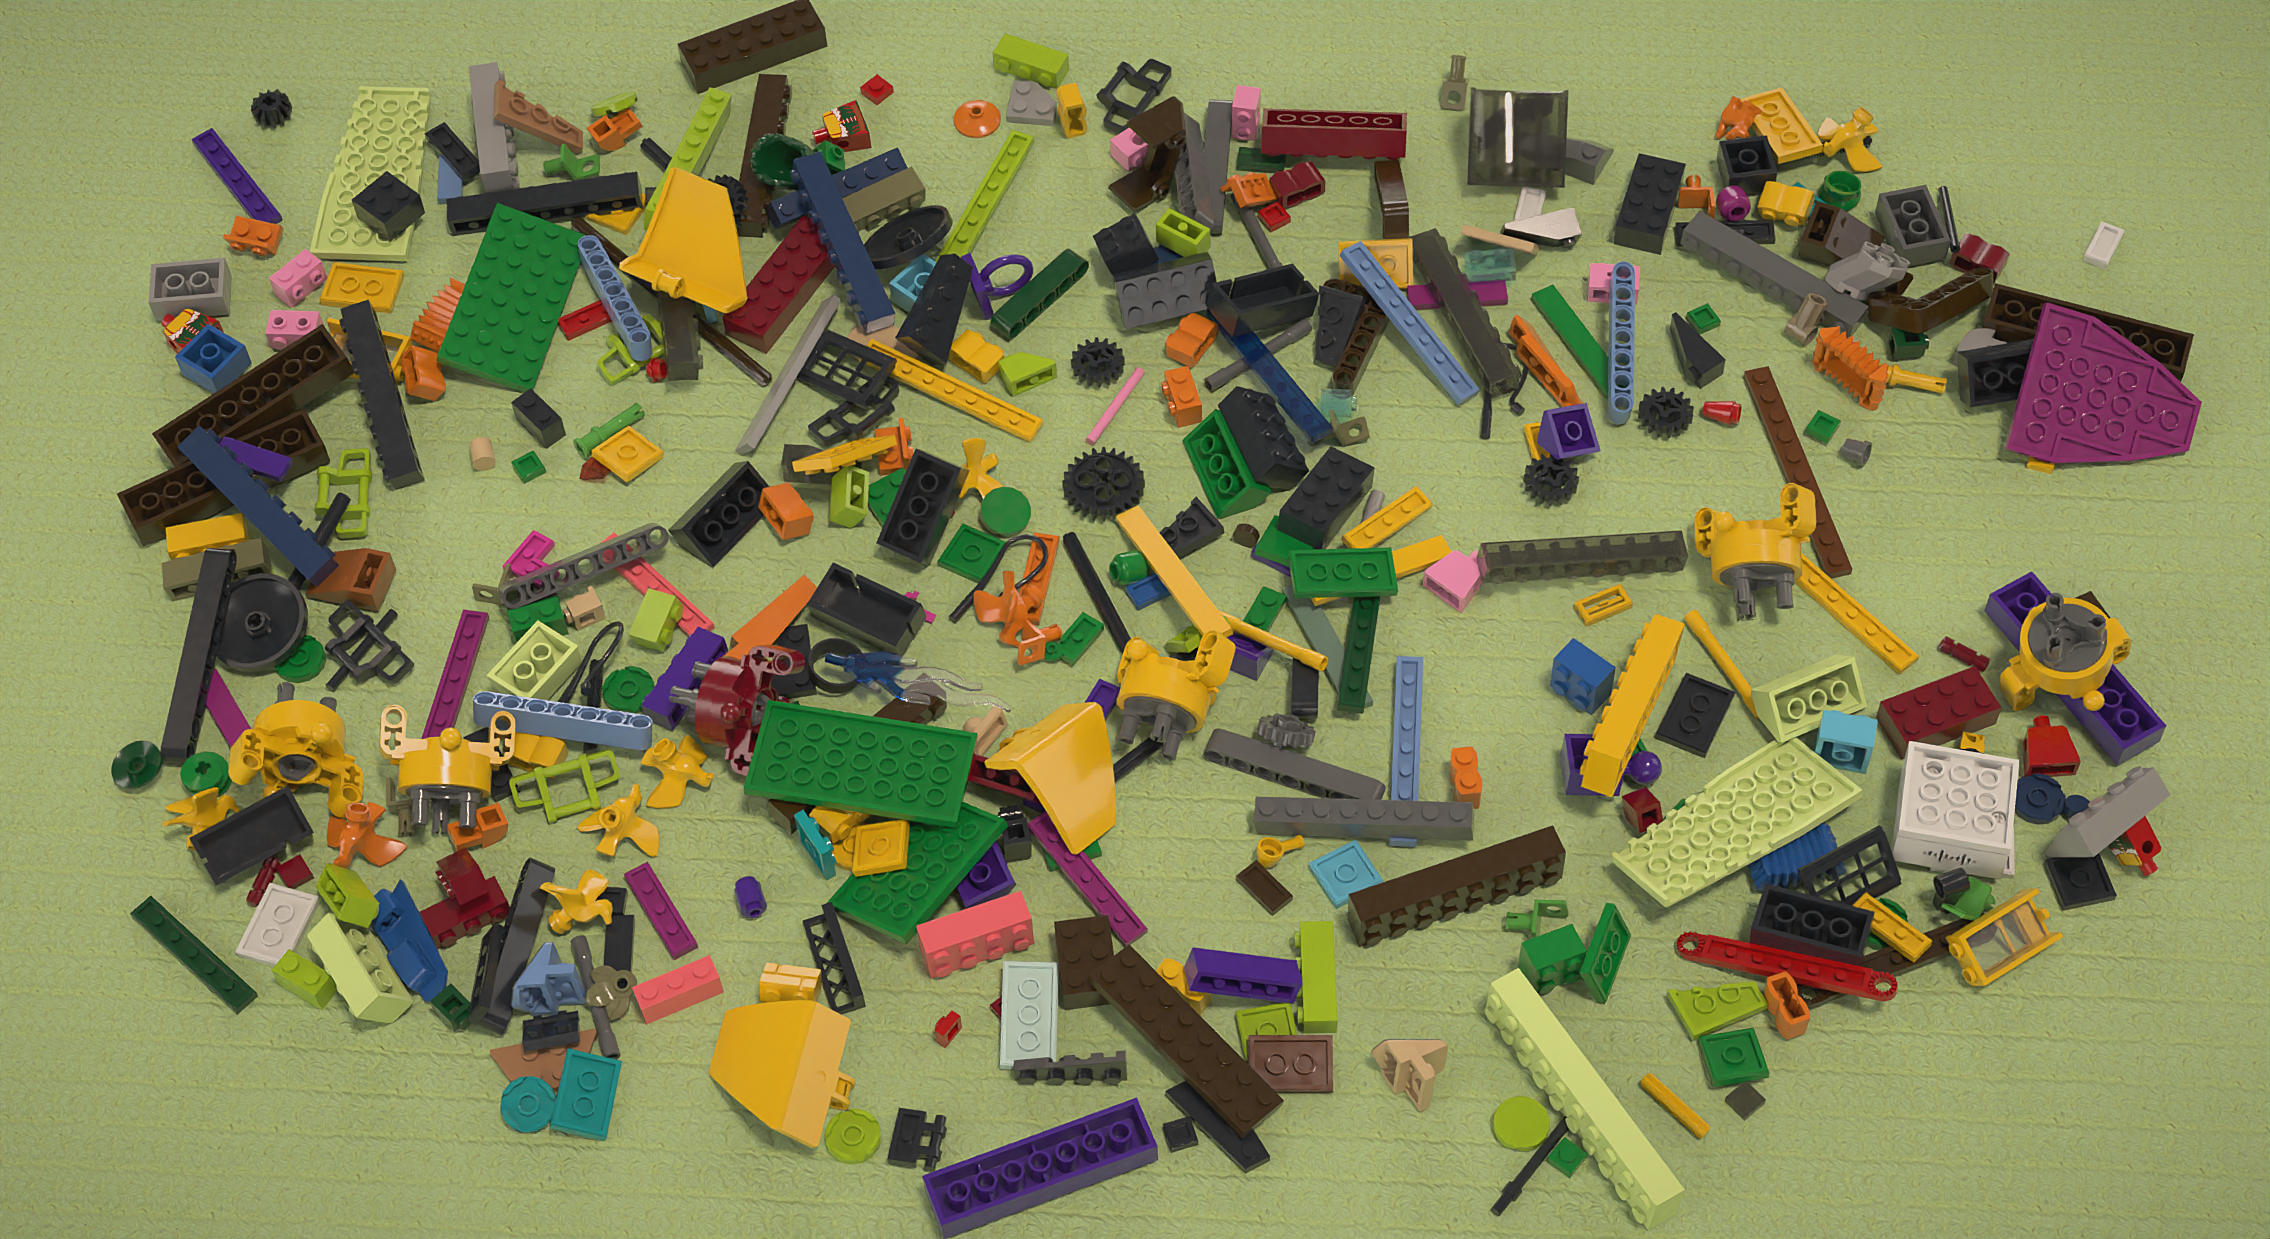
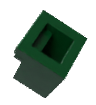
M1892 327L1888 344L1893 362H1898L1902 358L1924 357L1925 349L1929 348L1928 335L1924 334V332L1913 333Z
M451 983L430 1000L434 1013L454 1032L458 1028L465 1029L471 1025L472 1022H469L467 1019L470 1002Z

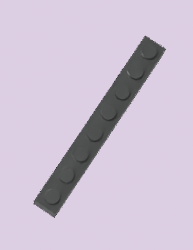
M1701 211L1695 215L1683 231L1681 245L1687 250L1706 258L1708 262L1727 270L1729 274L1748 282L1750 286L1758 288L1769 294L1771 298L1790 306L1794 311H1799L1807 294L1813 293L1826 299L1828 305L1818 324L1826 328L1840 326V334L1846 331V338L1852 336L1865 320L1869 306L1844 292L1841 293L1835 290L1825 281Z
M1256 797L1254 824L1259 835L1391 837L1473 841L1475 815L1473 802Z

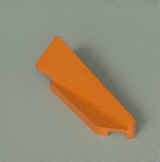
M1519 315L1514 316L1508 334L1518 344L1515 354L1562 407L1583 404L1576 393L1574 384L1560 369L1533 326Z
M804 574L731 636L730 646L732 649L724 656L741 659L742 655H748L749 651L755 646L772 645L808 603L817 587Z

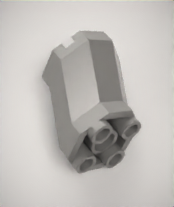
M1864 242L1858 253L1830 265L1825 281L1841 293L1845 289L1850 291V297L1854 299L1867 300L1869 293L1902 280L1910 262L1895 254V249L1887 244L1877 246L1870 242Z

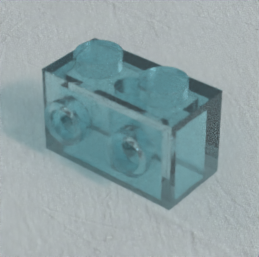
M1500 247L1494 250H1473L1464 253L1466 282L1516 280L1514 248Z

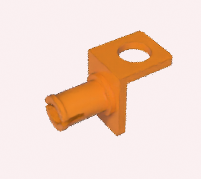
M1693 175L1688 176L1685 180L1687 187L1679 189L1678 207L1707 208L1708 216L1714 219L1715 199L1713 187H1701V178L1698 175H1695V182L1693 181Z
M1029 620L1023 621L1022 642L1018 645L1017 663L1021 666L1043 659L1045 644L1061 640L1062 631L1060 626L1052 624L1051 626L1037 629ZM1029 647L1033 653L1026 657L1024 654Z

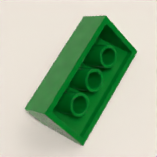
M1213 410L1182 440L1217 518L1222 519L1254 509L1271 494L1268 485L1255 481L1220 410Z

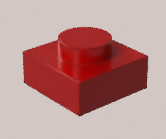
M878 74L860 87L861 94L875 105L880 104L894 93L893 86Z
M951 1010L946 1017L942 1016L935 1025L936 1042L944 1048L949 1045L962 1029L961 1016Z

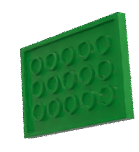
M963 802L957 828L908 820L910 830L906 869L855 877L852 873L827 903L832 902L835 912L908 944L917 933L916 926L926 923L1008 827L1004 818Z

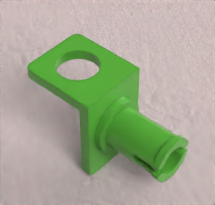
M564 143L561 144L560 157L544 161L543 167L548 176L567 171L574 180L584 179L600 173V156L595 154L577 159ZM594 162L591 170L583 171V167L587 163Z
M1968 877L1970 890L1960 894L1956 905L1942 903L1941 907L1961 918L1975 921L1980 917L1983 910L1990 911L1993 909L1988 904L1995 905V898L1991 895V886L1974 877Z
M1535 899L1534 910L1531 913L1507 912L1506 929L1531 930L1533 938L1540 936L1541 916L1568 917L1567 902L1565 900ZM1555 906L1559 907L1560 910H1550L1547 907Z

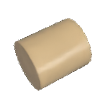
M486 437L473 439L469 444L473 467L480 471L493 468L496 462L491 440Z

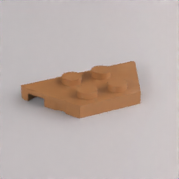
M596 1028L580 1031V1042L524 1052L523 1043L490 1050V1055L510 1082L519 1077L534 1076L546 1081L556 1093L567 1048L590 1053L594 1041H597L598 1033Z

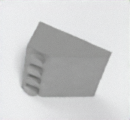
M2141 766L2129 770L2124 780L2109 786L2108 792L2104 796L2092 800L2088 804L2089 808L2084 812L2073 815L2069 819L2070 823L2060 830L2044 851L2045 857H2094L2170 796L2155 768H2141Z

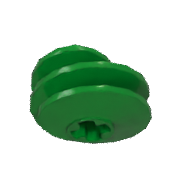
M204 751L196 753L188 758L181 768V780L186 790L192 795L217 787L219 789V797L228 791L232 783L227 761L223 756L215 752Z

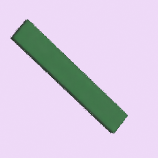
M1553 284L1532 293L1531 299L1608 400V356ZM1617 385L1620 388H1625L1623 385Z

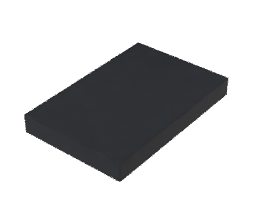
M1686 672L1656 733L1655 739L1705 758L1736 692Z

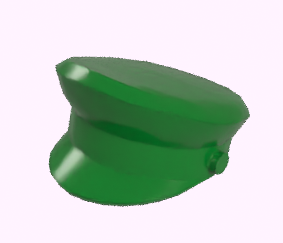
M1847 171L1831 172L1825 176L1824 182L1820 185L1818 196L1826 204L1839 207L1844 211L1852 209L1861 199V181L1857 176Z

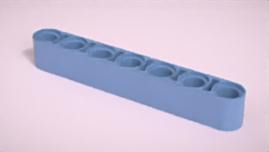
M593 235L581 237L578 240L581 264L631 357L638 361L649 359L653 354L650 332L601 242Z
M1625 261L1615 264L1609 282L1608 418L1615 424L1626 423L1630 418L1634 405L1635 269L1632 264ZM1617 341H1623V342H1625L1626 344H1621V343H1619V342H1617ZM1617 363H1623V364H1625L1626 366H1621V365H1618ZM1617 385H1623L1625 388H1620ZM1616 407H1623L1625 410H1619Z
M487 691L479 692L473 696V721L478 726L489 727L490 721L496 713L506 711L515 718V732L634 750H645L652 746L653 721L646 715ZM498 720L495 722L497 729H509L506 721Z

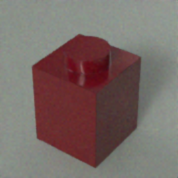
M1646 787L1622 796L1625 818L1639 834L1647 831V828L1653 823L1658 825L1663 822L1661 803Z

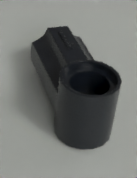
M1959 867L1934 876L1933 883L1936 893L1932 903L1936 911H1942L1945 914L1952 913L1941 906L1942 903L1956 905L1960 894L1970 890V881L1964 869Z

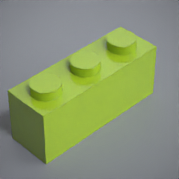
M1004 33L993 51L995 69L1019 76L1022 79L1040 83L1043 86L1058 89L1069 71V56L1067 53Z
M326 863L316 888L339 920L369 928L371 921L378 914L379 902L356 871Z

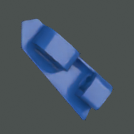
M399 879L393 892L381 889L374 896L379 902V911L370 925L390 951L387 954V958L403 982L412 990L419 992L425 1002H430L432 998L446 988L448 970L404 881Z

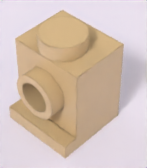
M592 586L587 587V593L576 595L571 600L566 601L567 608L562 610L568 624L573 622L577 631L606 619L603 606Z

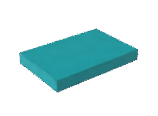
M567 1048L549 1129L605 1141L622 1061Z

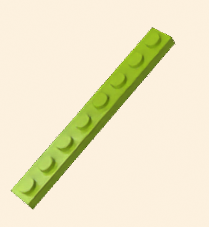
M1015 130L1010 132L935 262L938 261L940 255L955 253L961 257L971 253L1033 146L1034 136Z

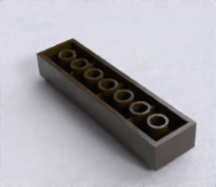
M1995 283L1982 328L1995 330L1994 339L2006 343L2034 339L2043 304L2051 303L2096 317L2161 363L2180 382L2182 381L2194 334Z
M321 324L159 428L152 435L171 463L176 467L190 460L178 446L198 426H201L206 431L212 429L221 440L224 436L236 440L289 416L355 372L344 352L325 326Z
M305 409L236 439L292 459L293 464L281 482L251 474L255 480L260 478L270 488L330 461L326 447ZM191 460L117 493L123 509L143 547L166 537V527L201 521L234 505Z
M1552 825L1350 893L1348 896L1347 920L1359 947L1364 945L1372 946L1378 944L1382 939L1391 936H1402L1411 929L1417 927L1426 928L1433 922L1441 919H1452L1459 913L1467 910L1476 911L1485 904L1494 901L1502 902L1508 899L1509 896L1518 893H1529L1535 887L1544 884H1555L1562 879L1566 851Z

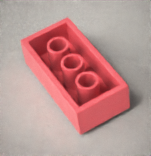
M1021 891L916 926L920 952L931 979L948 976L952 971L961 968H972L979 962L988 959L995 960L1006 953L1014 950L1022 951L1035 944L1032 918Z

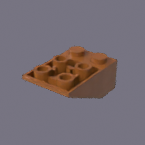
M369 548L335 551L336 556L333 559L339 566L318 587L311 582L305 594L306 597L339 604L349 600L358 608L378 612L396 572L392 556L388 552Z

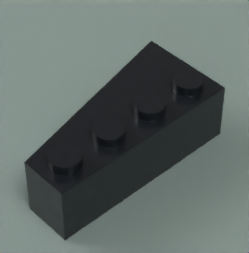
M955 253L940 255L895 337L931 365L947 364L973 267Z

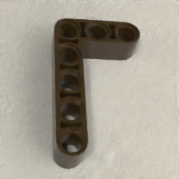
M1399 160L1374 161L1375 183L1383 217V239L1409 238V205Z
M1975 268L1918 299L1885 291L1871 292L1867 295L1869 306L1868 320L1913 333L1927 332L1990 298L1993 292V270L1990 268Z
M1333 278L1327 280L1323 286L1362 296L1366 299L1356 328L1333 373V395L1340 400H1347L1354 395L1390 319L1364 287Z

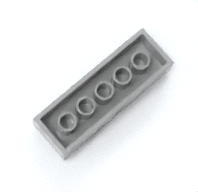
M497 62L469 66L480 175L485 193L520 188L519 177L515 175H517L516 172H519L517 159L513 158L514 154H516V146L514 140H511L512 136H514V129L510 125L493 119L494 85L498 79L506 83L504 71H499Z

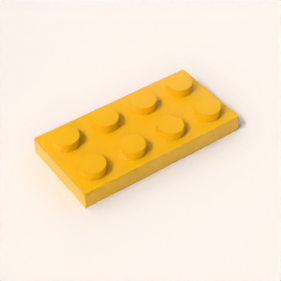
M1783 88L1741 98V102L1746 100L1762 110L1761 114L1754 118L1751 126L1758 136L1767 135L1773 158L1777 164L1818 154L1823 151V144Z
M895 435L862 438L793 461L794 472L805 471L806 475L821 472L820 469H824L825 473L840 470V465L841 467L855 465L856 459L857 461L871 459L872 454L881 455L888 453L887 448L897 445Z

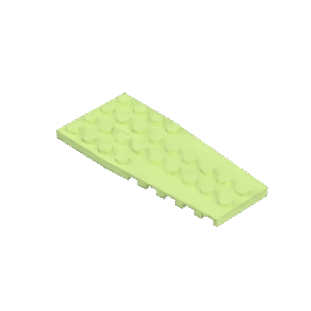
M360 86L358 89L360 93L358 100L354 101L352 107L354 111L352 118L348 119L346 125L348 129L346 136L342 137L339 155L336 154L334 160V171L330 172L322 196L310 253L318 259L407 261L415 222L389 242L357 218L351 199L386 171L420 194L426 142L424 133L427 132L431 95L428 88Z
M1796 737L1782 743L1775 739L1710 781L1703 787L1701 794L1698 796L1691 795L1685 800V805L1678 811L1675 809L1669 811L1663 822L1658 825L1655 823L1647 828V833L1641 838L1637 839L1634 837L1628 841V847L1619 854L1613 852L1612 861L1661 905L1669 907L1801 837L1861 799L1863 790Z

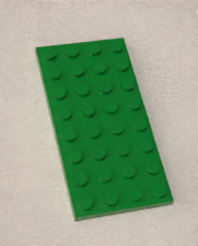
M497 203L436 361L524 393L530 388L533 390L558 324V319L561 316L581 262L578 240L586 235Z
M768 700L744 784V794L957 828L971 770L973 753H975L978 733Z

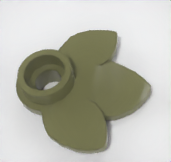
M599 966L593 969L590 975L595 984L587 991L585 1003L595 1007L606 1006L609 1020L618 1019L629 1009L630 996L634 994L632 987L637 985V979L630 971H616L610 966ZM621 979H626L628 982L627 987L624 989H620L618 986V982Z

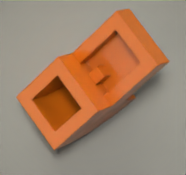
M628 107L611 119L604 115L588 126L587 130L602 149L614 151L626 146L624 139L643 126Z
M499 802L476 809V828L458 827L459 821L447 824V831L456 851L479 844L482 849L487 848L498 842L508 830V822Z

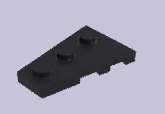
M1319 285L1320 306H1318L1319 330L1317 331L1316 361L1336 367L1356 328L1366 299L1362 296Z
M1196 496L1191 501V506L1185 512L1181 511L1176 516V520L1169 527H1164L1159 533L1177 557L1180 558L1224 534V526Z
M808 624L786 627L779 636L777 646L801 652L805 658V666L798 674H773L771 687L778 690V696H784L788 699L817 695L816 685L809 676L811 644ZM787 657L786 664L790 668L791 662Z

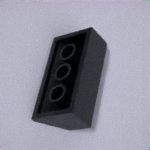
M749 461L736 462L668 531L684 550L708 566L714 567L762 518L764 514L758 508L763 488L770 486Z

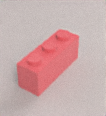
M710 955L632 987L646 1025L724 992L720 977Z

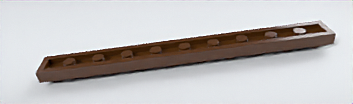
M1769 366L1745 371V382L1787 484L1795 483L1814 493L1816 528L1809 535V538L1823 572L1831 579L1851 575L1853 568Z

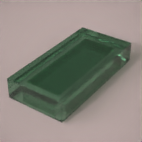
M1239 147L1237 171L1261 173L1284 171L1287 154L1269 156L1266 153H1261V148Z

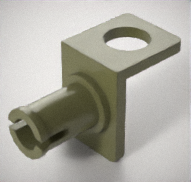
M1451 55L1450 76H1446L1443 82L1441 108L1464 110L1467 85L1469 83V79L1464 78L1466 56ZM1451 91L1460 93L1461 100L1459 103L1451 104L1448 102V93Z
M1333 409L1329 410L1330 423L1310 429L1314 444L1336 437L1342 446L1345 447L1370 438L1365 417L1341 424ZM1359 425L1362 427V432L1359 435H1349V431L1353 426Z
M506 563L498 588L474 583L472 590L475 600L504 605L499 599L498 591L501 585L515 579L513 578L511 564ZM534 581L530 584L531 591H534ZM509 590L506 593V597L509 593L518 594L517 590ZM480 591H486L492 594V597L485 596Z
M386 777V806L391 814H399L398 835L407 837V832H409V836H414L416 834L415 826L411 825L413 801H396L395 784L391 777Z

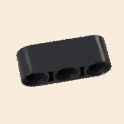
M1293 658L1291 714L1299 718H1318L1319 670L1303 664Z

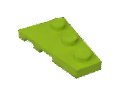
M1755 981L1721 984L1720 987L1703 989V986L1692 987V990L1684 991L1669 989L1666 993L1692 1040H1696L1699 1036L1710 1034L1768 1008V1002Z

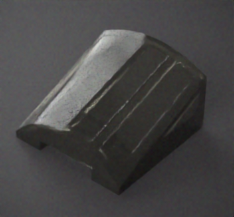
M1471 87L1467 185L1565 188L1569 90H1564L1563 92L1481 90Z

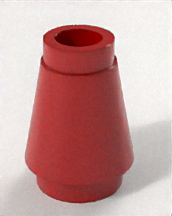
M1705 401L1703 416L1728 425L1738 424L1742 405L1737 404L1736 401Z

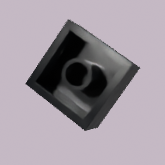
M1767 135L1719 141L1716 160L1724 188L1739 186L1743 188L1746 194L1762 193L1766 181L1776 182L1778 172Z
M388 171L351 199L357 218L389 242L425 214L420 194Z
M1136 213L1122 218L1119 222L1108 228H1103L1093 235L1094 241L1111 275L1146 267L1159 260Z

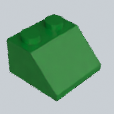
M557 592L519 608L512 609L507 607L516 643L537 620L562 636L569 634Z

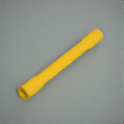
M1219 610L1221 615L1226 616L1233 633H1238L1291 656L1319 671H1324L1329 661L1327 656L1298 646Z
M1697 610L1690 611L1685 615L1684 620L1694 634L1700 638L1732 682L1754 717L1759 719L1751 694L1752 687L1712 634Z

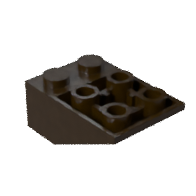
M1816 201L1801 239L1798 256L1832 265L1858 253L1864 242L1881 246L1885 236L1843 209Z

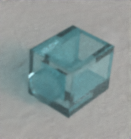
M1321 389V417H1330L1329 410L1332 409L1337 417H1351V411H1356L1357 396H1352V390Z

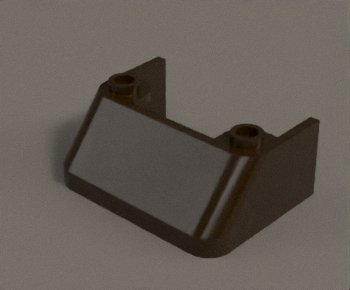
M1175 96L1127 121L1126 125L1145 141L1149 147L1143 166L1108 186V189L1133 212L1158 198H1164L1171 189L1170 184L1182 145L1186 140L1183 103Z

